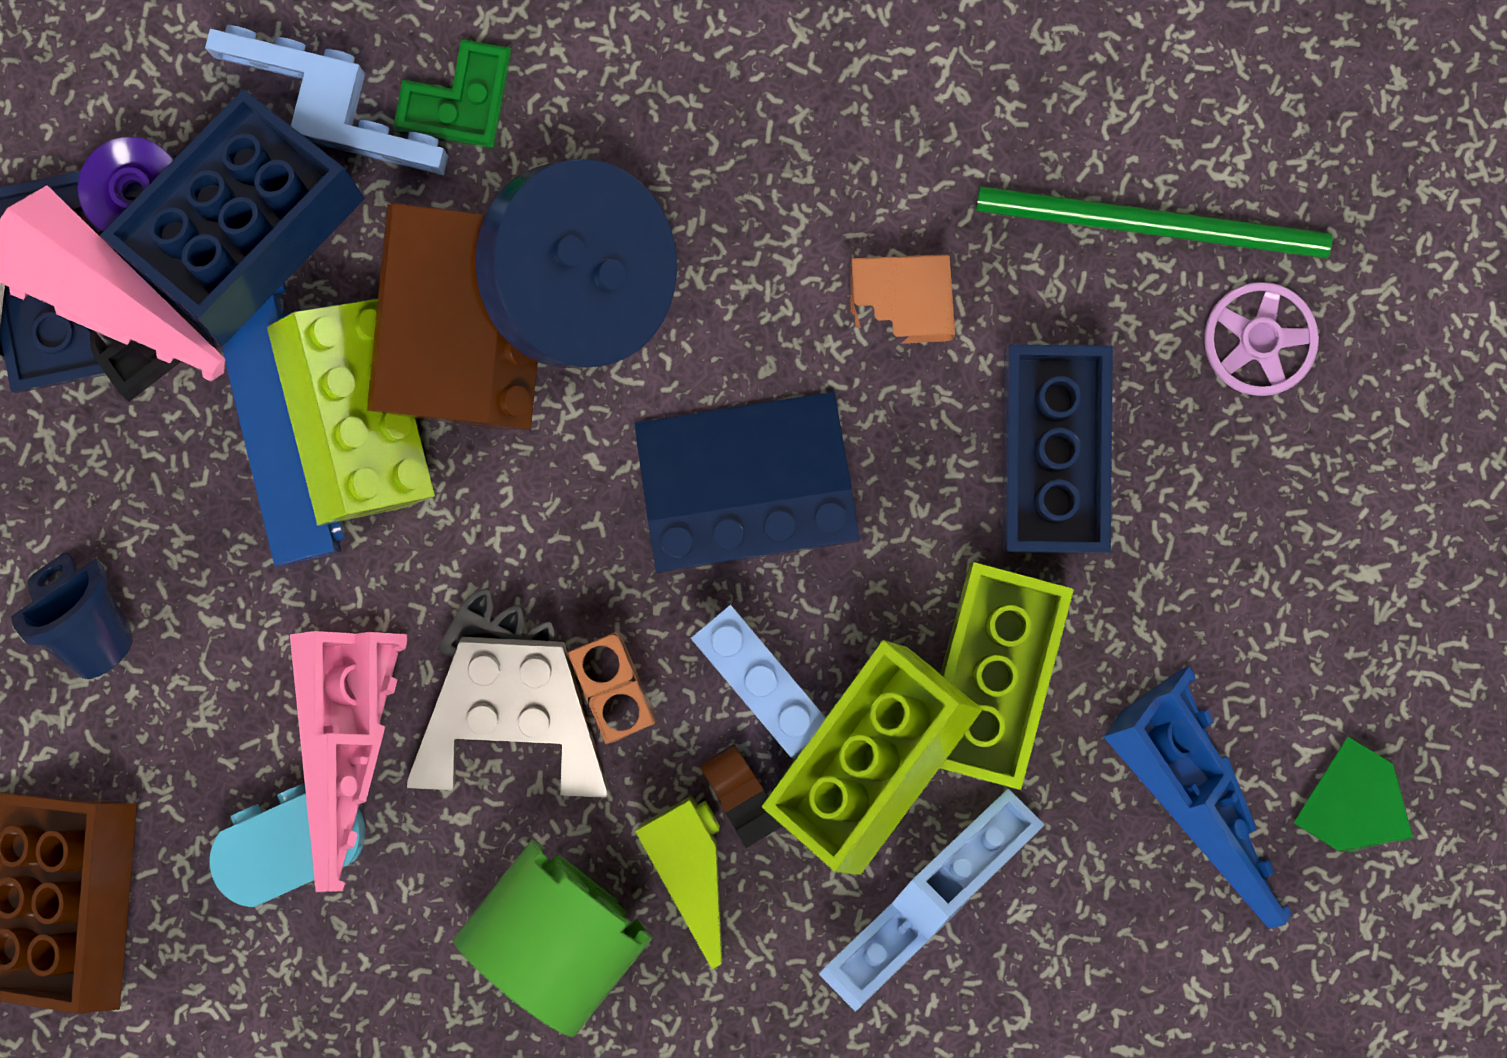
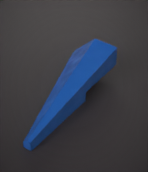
M1190 666L1182 668L1123 709L1103 737L1269 929L1286 925L1292 915L1288 906L1281 907L1266 879L1275 873L1270 860L1259 861L1249 837L1251 832L1257 830L1228 756L1220 757L1210 741L1206 727L1214 723L1209 710L1198 711L1188 684L1196 680Z

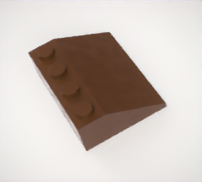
M394 203L387 204L367 411L491 429L531 430L538 362L519 352L500 334L484 307L478 288L475 257L479 231L485 215Z
M0 792V1001L76 1014L120 1009L137 804L100 799Z

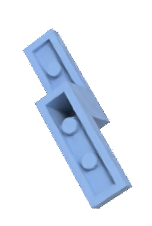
M227 25L225 32L214 29L209 30L205 49L214 58L302 79L291 127L313 144L444 175L448 154L444 148L438 147L439 140L437 138L416 132H409L408 139L388 135L389 127L367 120H360L358 127L352 126L365 73L360 65L354 63V56L332 49H325L324 56L305 52V44L283 37H276L274 44L256 40L255 32L233 25Z
M730 605L691 637V639L788 755L796 760L826 718Z
M1007 789L915 876L892 904L827 964L819 975L856 1012L944 927L967 901L1033 838L1045 824Z

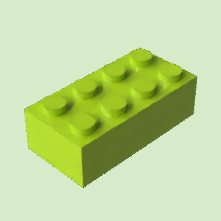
M378 299L293 312L267 326L317 526L406 508L435 496L415 418L367 411Z
M975 562L969 564L940 674L983 710L941 765V769L1019 790L1022 789L1074 589Z
M883 640L762 805V808L834 872L861 875L983 709L908 647Z

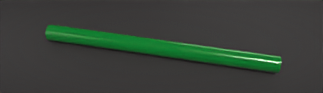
M982 186L979 187L976 211L1325 259L1329 258L1332 247V234Z

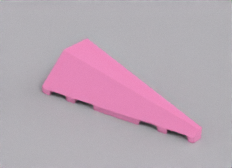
M45 186L6 209L0 218V283L9 286L11 295L22 300L27 295H30L53 305L57 315L126 345L131 340L148 346L156 350L158 359L171 363L175 358L201 369L203 378L209 381L224 373L225 358L52 189Z
M311 631L290 635L316 892L343 891L345 882L340 881V876L347 850L355 846L358 833L352 830L358 806L367 800L385 726L380 725L387 695L393 694L395 691L397 679L393 678L392 675L398 652L406 649L407 634L378 632L353 634Z

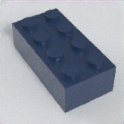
M1009 344L1004 350L1002 553H1111L1113 346Z

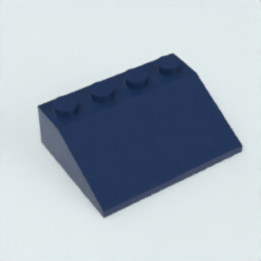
M243 89L110 224L100 237L182 313L223 347L356 209L365 197L343 166Z
M835 392L634 423L656 573L860 541Z

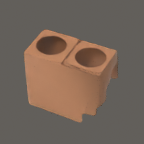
M950 255L852 258L850 267V312L855 315V325L857 328H861L854 303L858 306L871 305L874 307L875 318L878 321L890 320L893 324V334L896 337L909 336L900 344L953 340L955 337Z
M618 632L607 634L568 652L605 744L622 740L639 730L659 722L652 703L639 679L625 642ZM593 647H609L619 658L618 673L608 682H594L586 676L583 670L584 656ZM633 674H634V677H635V679H636V681H634V682H633V681H629V680H631ZM616 694L631 696L639 706L638 721L632 728L625 731H617L610 728L603 718L605 702Z

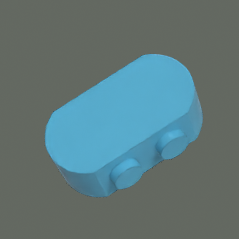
M305 783L278 794L277 797L280 805L263 813L259 804H256L230 816L234 826L221 831L217 835L210 852V871L218 889L231 901L247 907H256L314 880ZM359 807L352 830L358 833L355 846L347 850L343 867L358 858L365 842V822Z

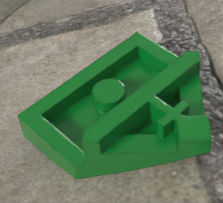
M1347 737L1297 816L1294 824L1338 852L1348 851L1350 854L1365 848L1414 839L1395 766L1365 746Z

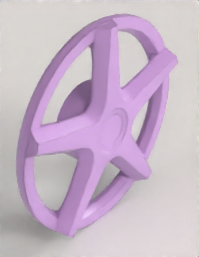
M1255 282L1233 289L1218 301L1210 312L1206 323L1204 344L1209 363L1219 379L1242 393L1268 396L1290 389L1305 377L1316 358L1319 335L1314 315L1301 297L1290 289L1278 284ZM1265 291L1258 314L1253 320H1249L1226 308L1231 301L1243 294ZM1280 295L1292 301L1300 309L1306 319L1308 329L1280 327L1276 322ZM1217 321L1240 339L1239 345L1222 362L1218 359L1214 345V332ZM1310 344L1304 363L1292 377L1286 380L1278 356L1279 350L1285 347ZM1251 360H1258L1272 386L1262 387L1245 384L1234 378L1231 374Z

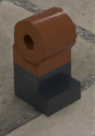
M735 744L699 765L745 848L782 827L775 818L762 808V805L769 796Z

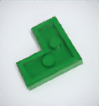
M461 39L452 89L402 80L393 127L394 132L408 135L409 132H416L442 141L494 150L512 55L511 48Z

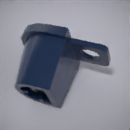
M64 553L30 576L27 584L32 602L11 616L15 631L27 644L41 645L82 679L99 677L121 662L130 650L133 635L126 618L107 588V576L104 567L96 558L77 571L74 559L69 553ZM62 570L60 576L47 586H43L44 582L52 574Z

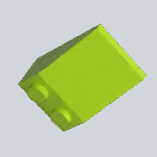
M691 795L640 824L635 833L711 969H714L721 965L722 962L717 839L714 833L720 831V825L707 801L705 800L697 805Z

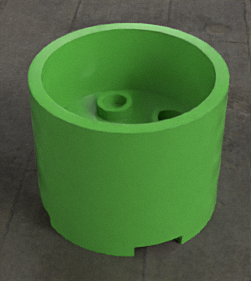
M531 840L452 940L460 953L510 999L556 1031L569 1037H575L654 937L649 929L637 919L629 925L630 920L626 917L627 911L618 904L619 901L584 872L560 855L558 857L554 856L551 861L548 860L542 852L545 847L538 841Z

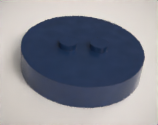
M575 159L550 163L528 170L512 180L497 195L489 207L479 231L475 257L476 276L484 307L500 334L519 352L539 363L559 368H587L619 362L640 350L654 336L669 311L677 278V255L670 225L661 206L650 191L634 176L615 165L592 159Z

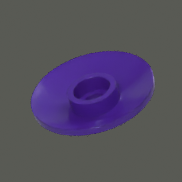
M121 137L102 144L87 158L78 179V198L86 217L95 227L104 232L134 201L126 199V187L131 183H139L142 186L143 192L173 159L159 145L143 138Z

